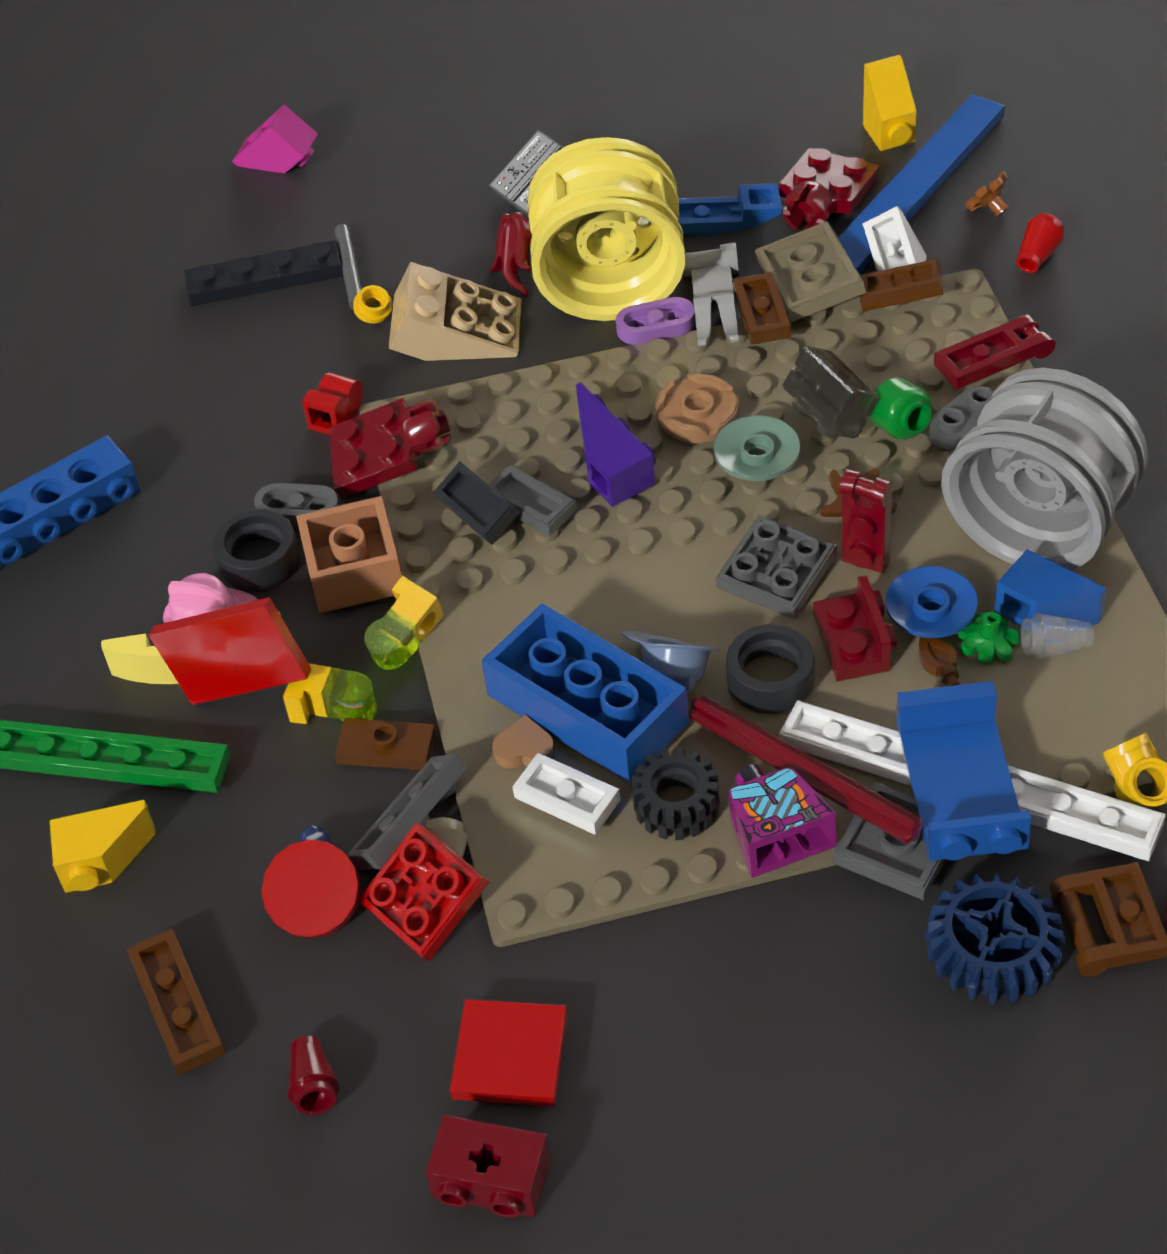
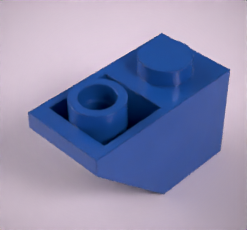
M1026 549L997 582L994 612L1032 632L1098 624L1103 617L1107 588L1097 584L1090 578L1083 577L1058 565L1049 558L1042 557Z

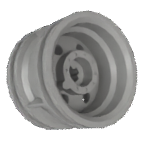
M1051 368L1026 369L1009 376L996 388L992 397L983 407L977 420V426L973 427L962 437L956 449L948 457L942 470L941 488L944 500L954 520L963 531L984 550L999 559L1014 564L1024 551L1028 549L1042 557L1053 560L1058 565L1069 570L1079 568L1093 558L1113 525L1115 512L1127 503L1146 472L1148 462L1146 439L1137 420L1127 407L1104 387L1086 377L1065 370Z

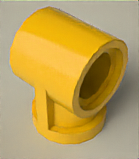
M1147 732L1102 752L1115 778L1114 789L1119 800L1148 809L1167 802V763L1159 758ZM1140 772L1147 774L1153 781L1154 788L1150 797L1145 796L1138 789L1137 777Z

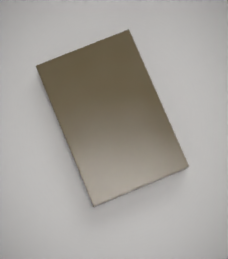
M828 221L755 250L758 262L764 273L772 272L790 323L866 293L862 278Z

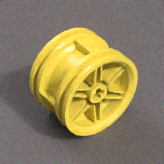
M593 138L562 148L552 154L538 168L531 180L528 192V215L530 231L532 233L530 243L533 279L540 293L552 305L567 314L579 318L610 321L616 320L617 314L628 306L666 299L674 291L684 271L685 248L682 228L678 221L680 215L677 183L671 168L658 154L644 145L627 139Z

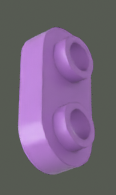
M671 297L628 306L622 309L616 316L617 336L625 343L638 345L648 343L653 339H668L685 335L694 328L696 323L694 305L685 298Z

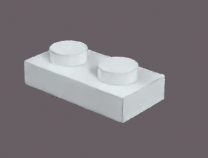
M540 753L536 754L513 785L514 798L594 835L598 833L620 802L618 788Z

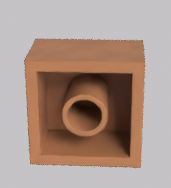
M382 496L296 516L319 613L394 596L391 589L402 575Z

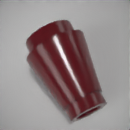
M314 1036L299 1037L290 1045L288 1099L302 1114H322L330 1110L336 1103V1096L339 1093L340 1086L321 1047L320 1040Z

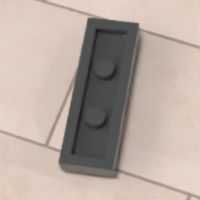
M457 754L431 757L348 852L347 855L357 870L381 869L415 823L418 822L425 826L426 822L430 819L428 813L434 806L454 793L458 787L457 780L468 768Z

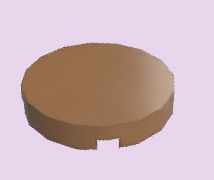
M692 374L687 375L688 380L677 382V379L667 383L659 392L655 407L658 425L668 436L681 442H710L716 439L723 427L738 419L740 413L739 399L733 392V387L727 381L714 375Z

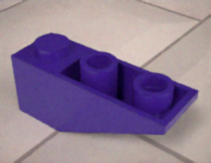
M581 382L576 384L588 482L614 507L655 484L654 465L656 464V458L651 447L646 442L641 443L631 433L627 423L622 418H616L607 409L605 402L598 394L593 395Z

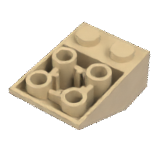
M410 262L394 294L389 349L425 361L517 357L519 351L521 298L476 284L470 280L437 271L431 267Z

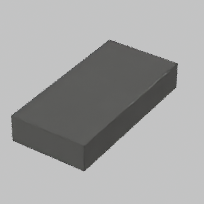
M511 464L488 484L520 512L516 516L517 519L549 537L577 511L576 500Z

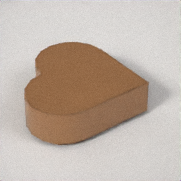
M525 714L499 733L492 743L495 762L507 769L518 768L522 765L528 766L537 753L551 759L555 755L551 736Z

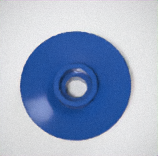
M924 566L910 569L892 581L886 592L885 606L890 619L903 631L918 637L942 638L960 632L972 622L977 612L978 597L973 585L961 574L943 567Z

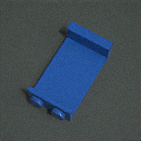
M993 681L897 693L896 725L918 817L923 821L921 830L929 861L941 859L959 860L966 856L990 853L1009 854L1016 850L1028 849L1031 816L1029 811L1020 812L995 722L997 693Z

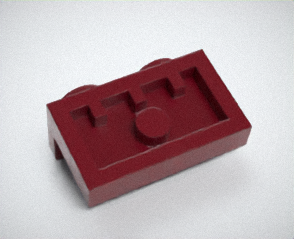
M867 575L857 577V593L813 602V615L836 682L890 671L891 652L897 650L894 628L892 624L885 625L882 618L885 611L881 593L879 590H872Z

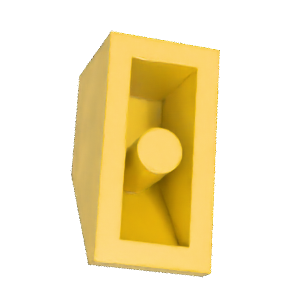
M900 55L864 64V128L880 151L915 142L917 111L903 59Z
M145 800L50 820L53 867L65 893L87 891L96 886L113 883L155 836V826Z

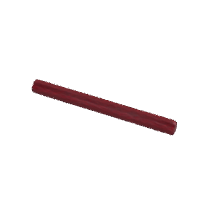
M707 696L695 698L692 701V707L688 714L690 719L777 770L784 768L794 769L817 793L903 843L908 844L911 841H916L920 836L923 821L918 816Z

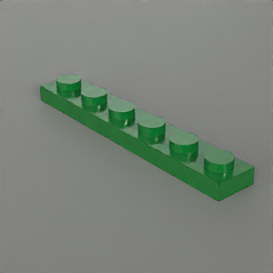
M0 720L1 769L218 793L231 756L227 744Z

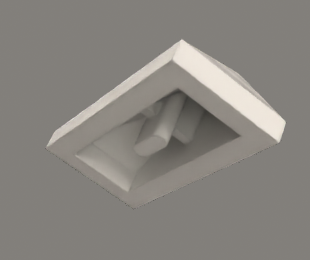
M898 206L863 223L877 271L926 261L927 255Z

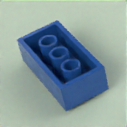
M543 603L481 660L488 696L520 716L527 715L547 733L629 784L632 781V776H636L635 768L638 764L641 763L646 766L645 757L651 753L656 757L660 750L664 749L689 724L687 690L684 686Z

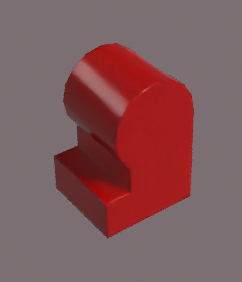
M331 372L326 373L320 381L318 390L309 389L302 399L308 429L330 435L329 427L353 418L361 405L363 397L362 382ZM329 413L332 423L323 421L322 417Z

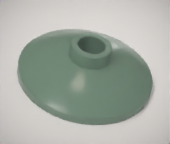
M763 415L746 416L730 422L720 430L714 442V455L719 466L736 478L748 481L770 480L783 475L795 465L800 455V440L795 430L780 419Z

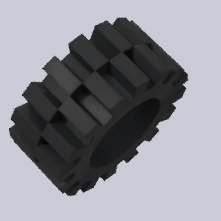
M676 747V755H669L668 748L660 750L659 759H656L652 753L645 757L646 766L639 763L635 768L636 776L633 775L631 781L634 812L636 811L638 822L640 824L645 823V830L651 834L658 828L659 838L663 839L668 838L669 832H675V840H684V831L688 830L691 836L695 837L700 834L699 824L707 830L712 825V817L717 818L720 805L718 774L716 768L712 769V762L707 757L700 761V753L694 750L687 757L685 756V748ZM675 785L685 786L694 791L691 797L678 802H670L658 797V793L661 790Z

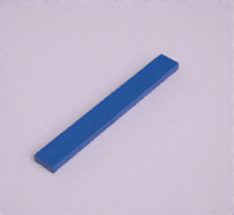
M971 94L838 237L859 275L874 260L863 223L896 206L901 209L906 220L909 221L1004 117V105Z

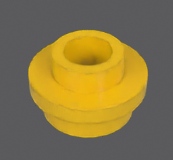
M366 286L354 298V313L364 322L381 323L387 320L392 313V299L387 291L380 286Z

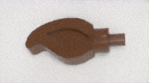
M920 637L919 657L923 668L931 675L939 676L944 684H949L950 686L960 685L957 680L959 672L956 669L957 653L955 648L936 638Z

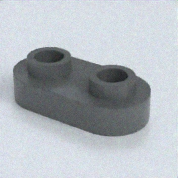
M986 387L967 389L933 414L929 423V439L931 443L939 449L954 451L962 437L973 427L977 426V420L981 411L992 397L994 390Z
M271 483L262 487L254 497L256 509L278 512L290 521L292 527H298L297 515L339 506L336 492L324 485Z

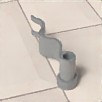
M736 243L721 244L720 249L685 253L683 273L684 277L692 276L698 347L706 346L710 340L711 303L714 301L717 302L726 337L731 342L739 341L731 276L739 274Z

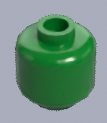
M888 379L879 385L871 396L869 402L871 422L896 439L908 440L916 437L927 428L931 420L932 402L930 396L923 389L906 379Z

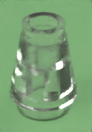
M1036 613L1033 618H1025L1021 625L1023 652L1026 655H1034L1036 659L1080 651L1082 649H1091L1094 641V630L1090 621Z

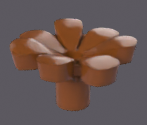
M1005 171L1001 172L990 183L989 188L985 185L980 187L974 193L976 196L971 197L965 202V205L971 212L979 207L988 206L998 217L1009 208L1008 204L1000 196L1002 189L1005 187L1004 183L1008 179Z

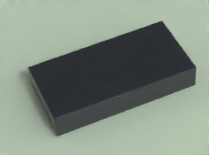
M461 461L457 463L432 493L491 545L494 544L520 513Z

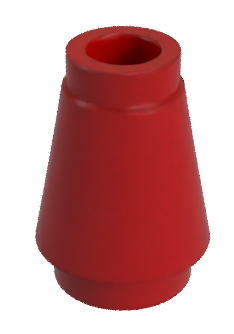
M1041 213L1028 221L1016 259V264L1022 271L1027 273L1037 272L1039 267L1063 242L1064 226L1057 217Z

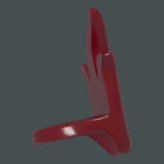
M519 212L512 215L504 213L498 226L495 259L488 271L497 273L502 269L503 276L508 284L521 293L523 297L528 298V290L518 276V266L526 271L532 270V265L528 262V248L532 238L530 223Z

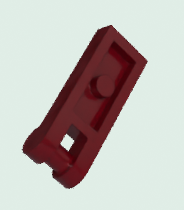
M1023 315L935 352L934 366L957 390L1033 357L1044 359L1054 351L1056 342L1047 332L1039 331V324L1031 315Z
M849 468L844 472L839 488L840 495H843V562L884 573L890 562L893 486L891 480L877 477L875 481L863 478L861 472Z

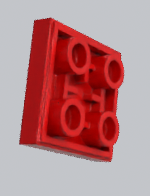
M416 822L362 893L359 902L418 955L430 961L490 881L424 825Z
M465 999L450 1086L452 1100L555 1107L567 1022L566 1005Z

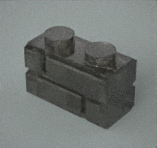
M811 346L804 347L794 363L796 367L790 370L782 385L794 398L792 406L799 412L812 416L817 421L815 428L828 438L837 439L841 436L854 439L859 437L868 421L866 417L873 413L880 401L879 395L832 351Z

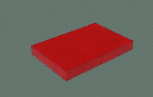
M270 597L154 625L149 633L150 639L192 705L306 680L312 670Z

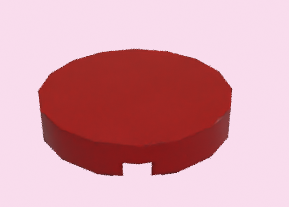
M305 840L293 843L275 855L265 871L261 889L264 907L277 926L295 937L321 938L329 936L345 926L358 908L360 880L358 870L348 855L329 842Z

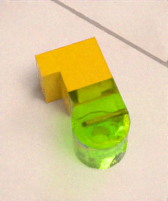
M404 576L391 589L396 599L394 605L383 619L374 621L365 632L364 641L374 663L385 670H393L402 666L444 616L438 598Z
M309 663L312 670L308 678L288 683L283 695L289 720L294 723L307 725L311 715L334 719L340 718L343 722L344 718L373 720L377 714V703L371 680L365 674Z

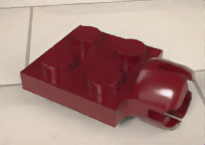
M809 148L779 183V195L785 198L783 202L787 204L783 208L785 221L792 229L798 231L804 222H808L804 228L806 230L826 222L830 215L834 213L850 215L878 180L880 165L868 163L858 157L848 158L832 154L830 151L822 148Z
M401 398L329 427L333 483L337 494L343 499L417 470V459L421 454H428L447 446L451 441V433L436 439V437L451 431L444 411L435 408L438 405L436 400H424L409 406L404 398Z

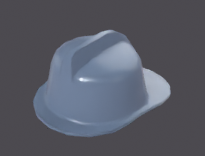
M635 631L621 632L623 637L640 643L643 663L684 686L687 693L693 690L696 682L702 680L710 652L719 651V648L694 646L660 635Z

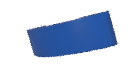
M739 185L738 197L679 199L680 217L678 221L683 234L707 235L733 232L772 220L782 214L778 185Z

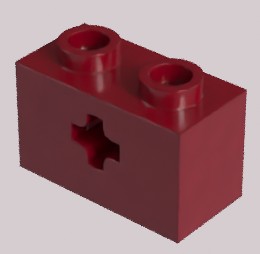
M443 1115L425 1172L432 1197L451 1207L462 1208L467 1206V1204L486 1207L493 1213L507 1218H515L519 1214L535 1217L551 1161L547 1135Z

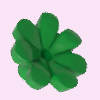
M996 612L977 613L973 619V624H969L958 632V637L963 639L960 645L961 652L970 657L979 651L978 660L982 663H991L994 659V654L1002 662L1010 661L1013 658L1011 646L1019 644L1018 631L1009 628L1008 621Z

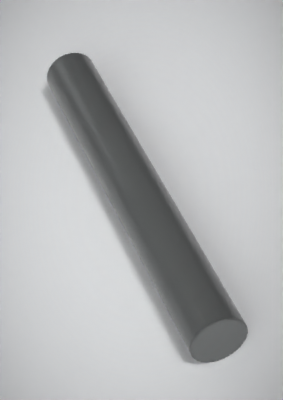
M340 224L335 227L334 232L349 307L353 310L354 298L362 288L349 227L345 224Z

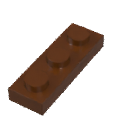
M173 929L126 948L178 1076L226 1055Z

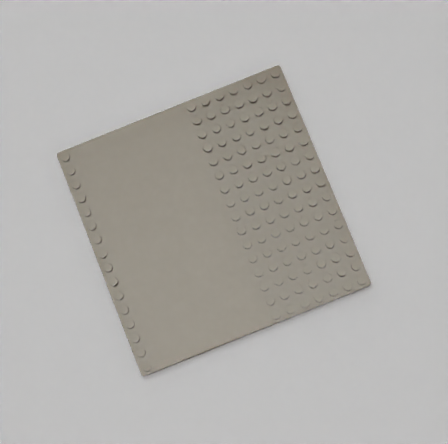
M970 269L943 275L944 295L912 301L904 305L898 304L863 312L859 295L791 322V338L751 345L743 320L737 321L739 341L731 342L725 335L723 325L711 327L710 340L706 346L698 347L697 330H694L682 336L668 339H653L644 344H631L365 403L359 407L361 415L401 398H404L409 406L424 400L433 399L438 404L435 408L444 411L450 426V432L436 437L437 439L451 433V441L447 446L428 454H421L417 459V470L378 485V489L384 503L401 575L436 596L444 613L443 618L424 640L417 638L416 640L445 755L457 754L468 767L457 780L458 787L455 790V795L464 831L468 835L467 843L473 867L490 881L482 891L481 898L494 945L505 947L836 865L833 864L835 847L751 878L732 826L728 792L732 787L737 786L735 781L737 773L748 765H758L765 775L778 770L690 719L689 714V724L665 748H668L669 755H676V747L685 748V756L689 757L692 750L700 753V761L707 757L712 762V769L716 768L718 774L720 797L717 818L712 817V825L707 830L699 824L700 834L695 837L691 836L689 830L684 831V840H675V832H669L668 838L663 839L659 838L658 828L652 834L646 831L645 823L640 824L636 819L632 783H627L551 734L549 735L553 740L555 752L553 760L618 788L620 802L598 833L594 835L514 798L513 785L527 766L522 765L513 769L499 766L494 760L492 743L499 733L522 716L487 695L481 660L541 603L641 662L643 661L640 643L623 637L621 632H643L676 639L694 646L719 648V651L710 652L702 680L696 682L693 690L687 693L688 713L692 707L691 703L695 698L707 696L779 737V733L792 709L772 714L756 712L742 706L731 695L727 683L726 659L731 643L739 634L749 628L765 624L784 625L800 632L810 642L815 655L813 690L804 701L805 703L898 731L896 725L897 693L948 687L950 685L944 684L939 676L931 675L923 668L919 657L920 637L903 631L888 616L885 598L889 585L900 574L913 568L924 566L947 568L964 576L975 588L978 597L976 614L980 612H994L997 582L1013 564L1007 563L984 550L963 531L950 513L944 500L941 481L942 470L953 451L939 449L931 443L929 439V425L923 432L908 440L892 437L871 422L869 402L876 388L884 381L891 378L906 379L923 389L930 396L932 417L933 414L967 389L986 387L995 391L1009 376L1026 369H1034L1028 359L956 390L934 366L935 352L1009 322L981 270ZM706 374L721 378L733 387V392L738 396L740 410L738 419L753 415L770 416L784 421L795 430L800 440L799 458L788 472L770 480L748 481L736 478L725 472L717 463L714 455L715 440L703 443L681 442L668 436L658 425L655 407L659 392L667 383L677 379V382L688 380L687 375ZM580 382L593 395L598 394L605 402L607 409L616 418H622L627 423L631 433L641 443L646 442L651 447L656 458V464L654 465L655 484L614 507L588 482L576 394V384ZM459 461L487 484H490L511 464L576 500L577 511L550 537L515 518L494 544L491 545L432 493ZM848 468L859 471L862 475L873 468H877L880 471V478L892 481V501L897 504L896 512L891 514L890 562L884 573L859 568L842 561V517H822L820 515L821 507L833 503L837 498L829 481L830 471L836 470L842 477ZM758 515L837 545L835 559L796 619L719 589L716 586L715 578ZM1114 519L1112 527L1093 558L1081 567L1071 570L1107 588L1103 617L1098 624L1032 632L1006 619L1009 628L1016 629L1019 633V644L1011 646L1013 658L1008 662L1000 661L996 654H994V659L991 663H982L978 660L979 651L970 657L964 655L960 650L963 639L958 637V633L936 638L955 648L957 653L956 669L959 672L957 680L960 685L993 681L997 693L995 722L1007 765L1109 797H1116L1114 789L1115 778L1102 752L1147 732L1159 758L1167 763V616ZM867 575L872 590H879L881 593L885 611L882 618L885 625L892 624L894 628L897 650L891 652L890 671L836 682L813 615V602L857 593V577ZM770 655L756 658L747 663L743 668V671L749 677L764 682L785 680L798 670V667L792 661L781 656ZM660 753L655 757L656 759L660 758ZM809 754L868 789L871 788L875 781L913 796L912 788L909 785ZM1140 772L1137 777L1138 789L1153 788L1152 779L1147 774ZM675 785L661 790L658 793V797L666 801L678 802L691 797L694 791L685 786ZM820 795L835 812L838 845L855 814Z

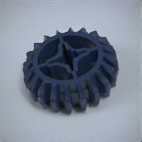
M998 872L995 873L990 882H984L976 873L971 880V886L957 880L953 886V893L942 891L938 898V905H932V909L929 911L928 926L925 927V940L928 944L927 956L929 962L936 963L935 971L938 978L950 977L949 986L952 992L962 987H967V995L970 1001H973L979 993L988 995L987 998L992 1006L997 1001L998 995H1005L1012 1004L1018 1000L1019 991L1032 998L1037 992L1038 984L1048 986V983L1052 980L1053 971H1057V968L1061 965V951L1064 950L1065 945L1064 932L1061 931L1062 920L1060 914L1052 913L1053 905L1051 898L1038 899L1039 891L1036 885L1025 890L1020 888L1021 882L1018 876L1010 884L1001 882ZM1001 930L1000 937L996 938L998 931ZM993 939L991 945L987 947L989 944V940ZM965 949L973 952L975 956L967 952Z

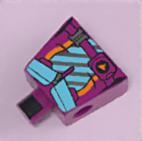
M748 765L737 773L735 778L737 786L732 787L728 792L730 816L751 878L837 847L836 816L834 810L794 769L784 768L765 775L758 765Z

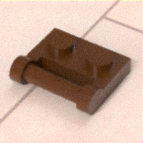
M1138 862L1066 875L1050 883L1049 889L1053 901L1061 905L1078 954L1075 957V961L1082 976L1093 977L1105 972L1108 968L1167 957V935ZM1081 896H1093L1110 944L1097 946L1080 901Z

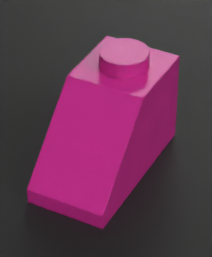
M283 105L246 138L232 162L238 167L285 174L295 164L302 167L314 153V149L310 146L318 133L286 105Z

